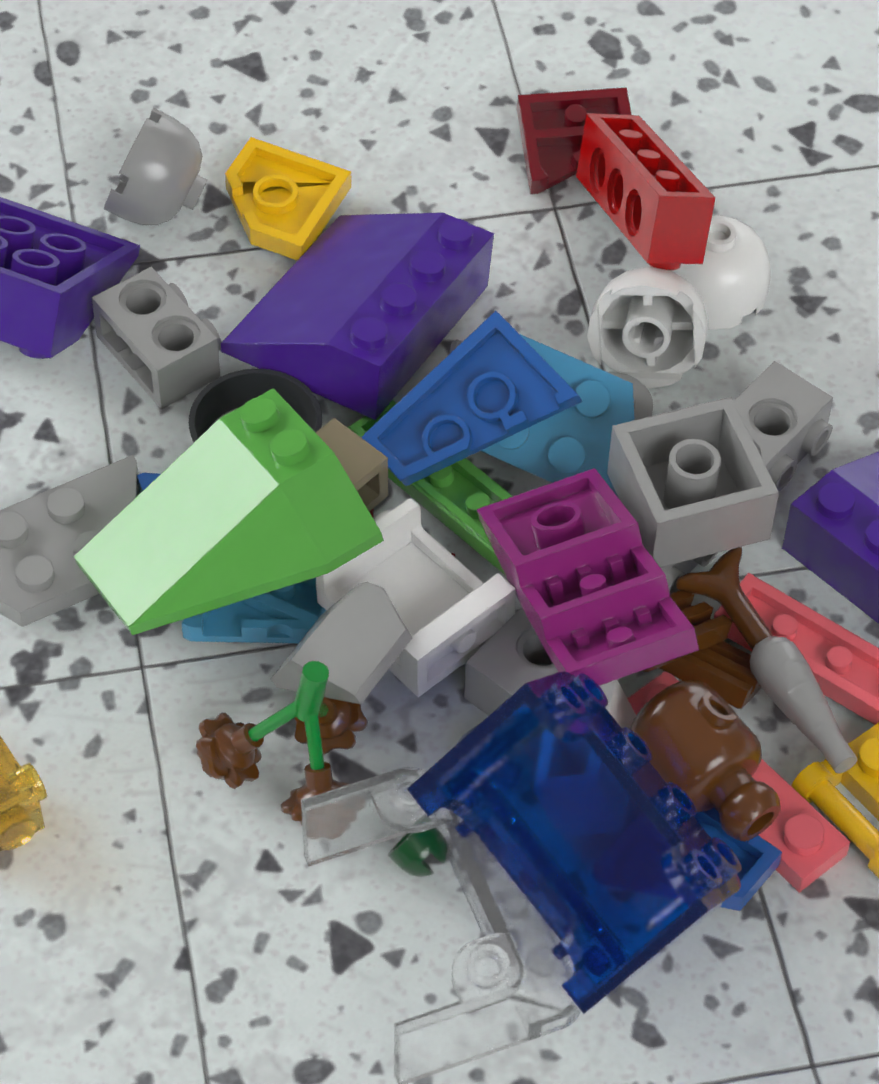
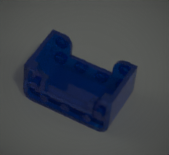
M561 671L525 683L409 786L407 790L428 817L434 815L440 808H446L463 819L455 827L463 839L475 833L478 835L561 942L553 947L551 951L559 961L570 956L574 968L572 977L561 986L581 1012L585 1014L617 992L736 894L741 887L737 873L741 871L742 867L733 850L717 837L711 839L694 818L697 811L690 797L675 783H666L649 762L652 760L651 751L642 738L630 728L624 727L622 729L605 708L608 705V700L600 686L586 674L580 673L578 676H574L569 672Z

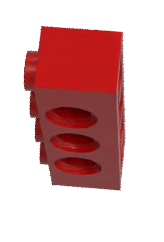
M586 113L576 174L577 179L647 264L666 270H677L681 267V264L703 265L716 197L639 115Z

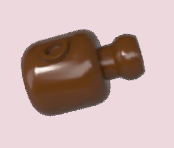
M699 680L677 682L655 695L635 716L628 733L630 752L636 762L649 776L650 786L659 796L669 799L675 806L690 813L703 812L715 808L719 812V823L724 832L742 842L749 841L761 834L778 817L781 806L777 793L764 782L755 781L752 777L762 760L761 744L757 736L721 695L708 684Z

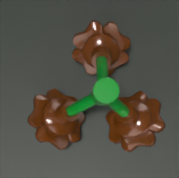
M310 661L303 666L294 702L257 725L253 723L244 724L242 722L234 724L232 718L227 713H220L214 720L205 719L199 723L198 729L202 738L196 742L197 755L201 760L203 771L210 777L225 780L229 787L236 789L244 781L252 782L259 777L256 763L262 757L258 748L263 744V737L294 718L296 721L295 739L301 744L308 745L310 764L304 768L306 783L290 792V797L281 804V811L285 814H290L293 821H300L307 833L317 831L329 833L338 830L343 823L348 822V815L354 813V806L363 801L362 792L353 790L352 784L333 780L331 765L328 762H324L323 755L333 749L349 750L353 748L356 744V736L353 732L363 731L367 727L368 720L361 711V704L324 697L329 678V669L324 663L319 661Z

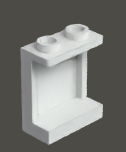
M409 498L395 509L385 510L374 518L384 541L334 571L316 577L317 603L328 610L357 584L369 582L384 588L402 622L412 636L411 641L389 670L417 697H420L466 663L515 614L516 588L499 573L483 583L423 529L421 525V507L412 498Z

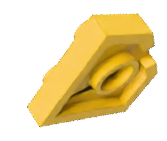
M250 137L225 173L226 190L250 244L297 261L317 240L351 189V171Z

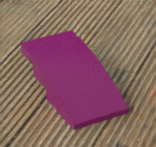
M595 468L477 509L482 527L509 583L516 588V596L527 618L572 695L699 650L694 627L670 597L666 574L642 544L638 522Z

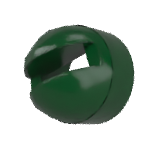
M424 817L398 841L388 853V856L409 875L425 877L434 874V872L424 860L431 853L444 864L448 848L442 833Z

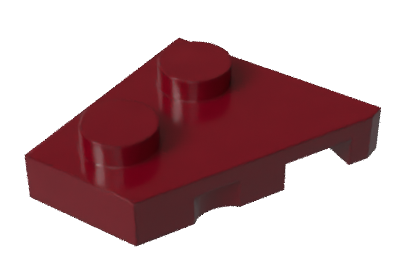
M627 87L518 95L517 114L530 194H539L577 174L586 113L632 115Z

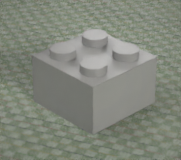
M732 397L612 426L607 474L618 498L638 522L643 546L659 567L770 539L779 492Z

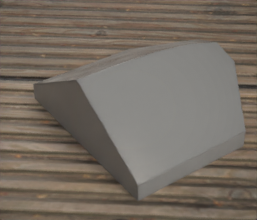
M369 582L360 583L318 618L272 676L271 680L277 688L297 692L303 666L310 661H319L324 663L329 669V678L324 697L362 704L411 641L412 636L402 622L384 588Z

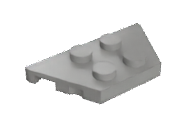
M133 455L0 510L1 615L24 627L100 594L79 568L74 556L137 497L138 467Z

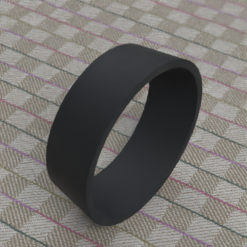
M245 369L219 377L198 394L189 413V431L194 443L219 417L243 406L247 401L257 398L273 388L314 432H317L322 427V410L314 393L295 377L270 369Z

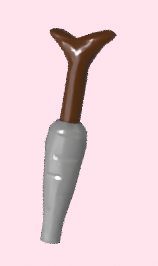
M742 547L731 549L723 554L709 571L690 572L679 577L676 581V588L678 590L707 596L718 601L723 606L752 649L750 669L757 682L787 718L822 752L835 773H843L851 769L856 764L857 757L843 738L809 664L793 642L785 637L773 636L741 589L739 564L742 558Z

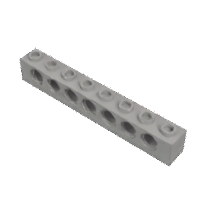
M774 361L734 400V403L779 492L791 480L797 464L807 454L811 456L818 454L827 443L833 429L832 425L828 423L833 397ZM718 553L660 567L666 574L669 593L672 594L679 591L676 588V581L679 577L690 573L698 564L702 567L707 566ZM523 608L515 613L466 661L464 698L488 716L495 715L498 718V723L524 741L541 723L546 726L553 683L564 682L547 654ZM533 663H545V664H548V665H547V666H538V665H535V664H533Z

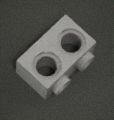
M152 267L92 297L97 337L161 409L220 377L219 351L221 350V338L216 328L208 319L200 320L189 308L180 288L174 283L167 284Z

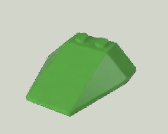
M273 388L257 398L247 401L243 406L217 420L90 540L74 558L79 568L132 635L328 574L383 542L384 539L379 527L336 454Z

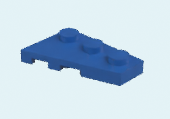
M495 311L361 438L388 457V468L405 486H408L583 401L526 340Z

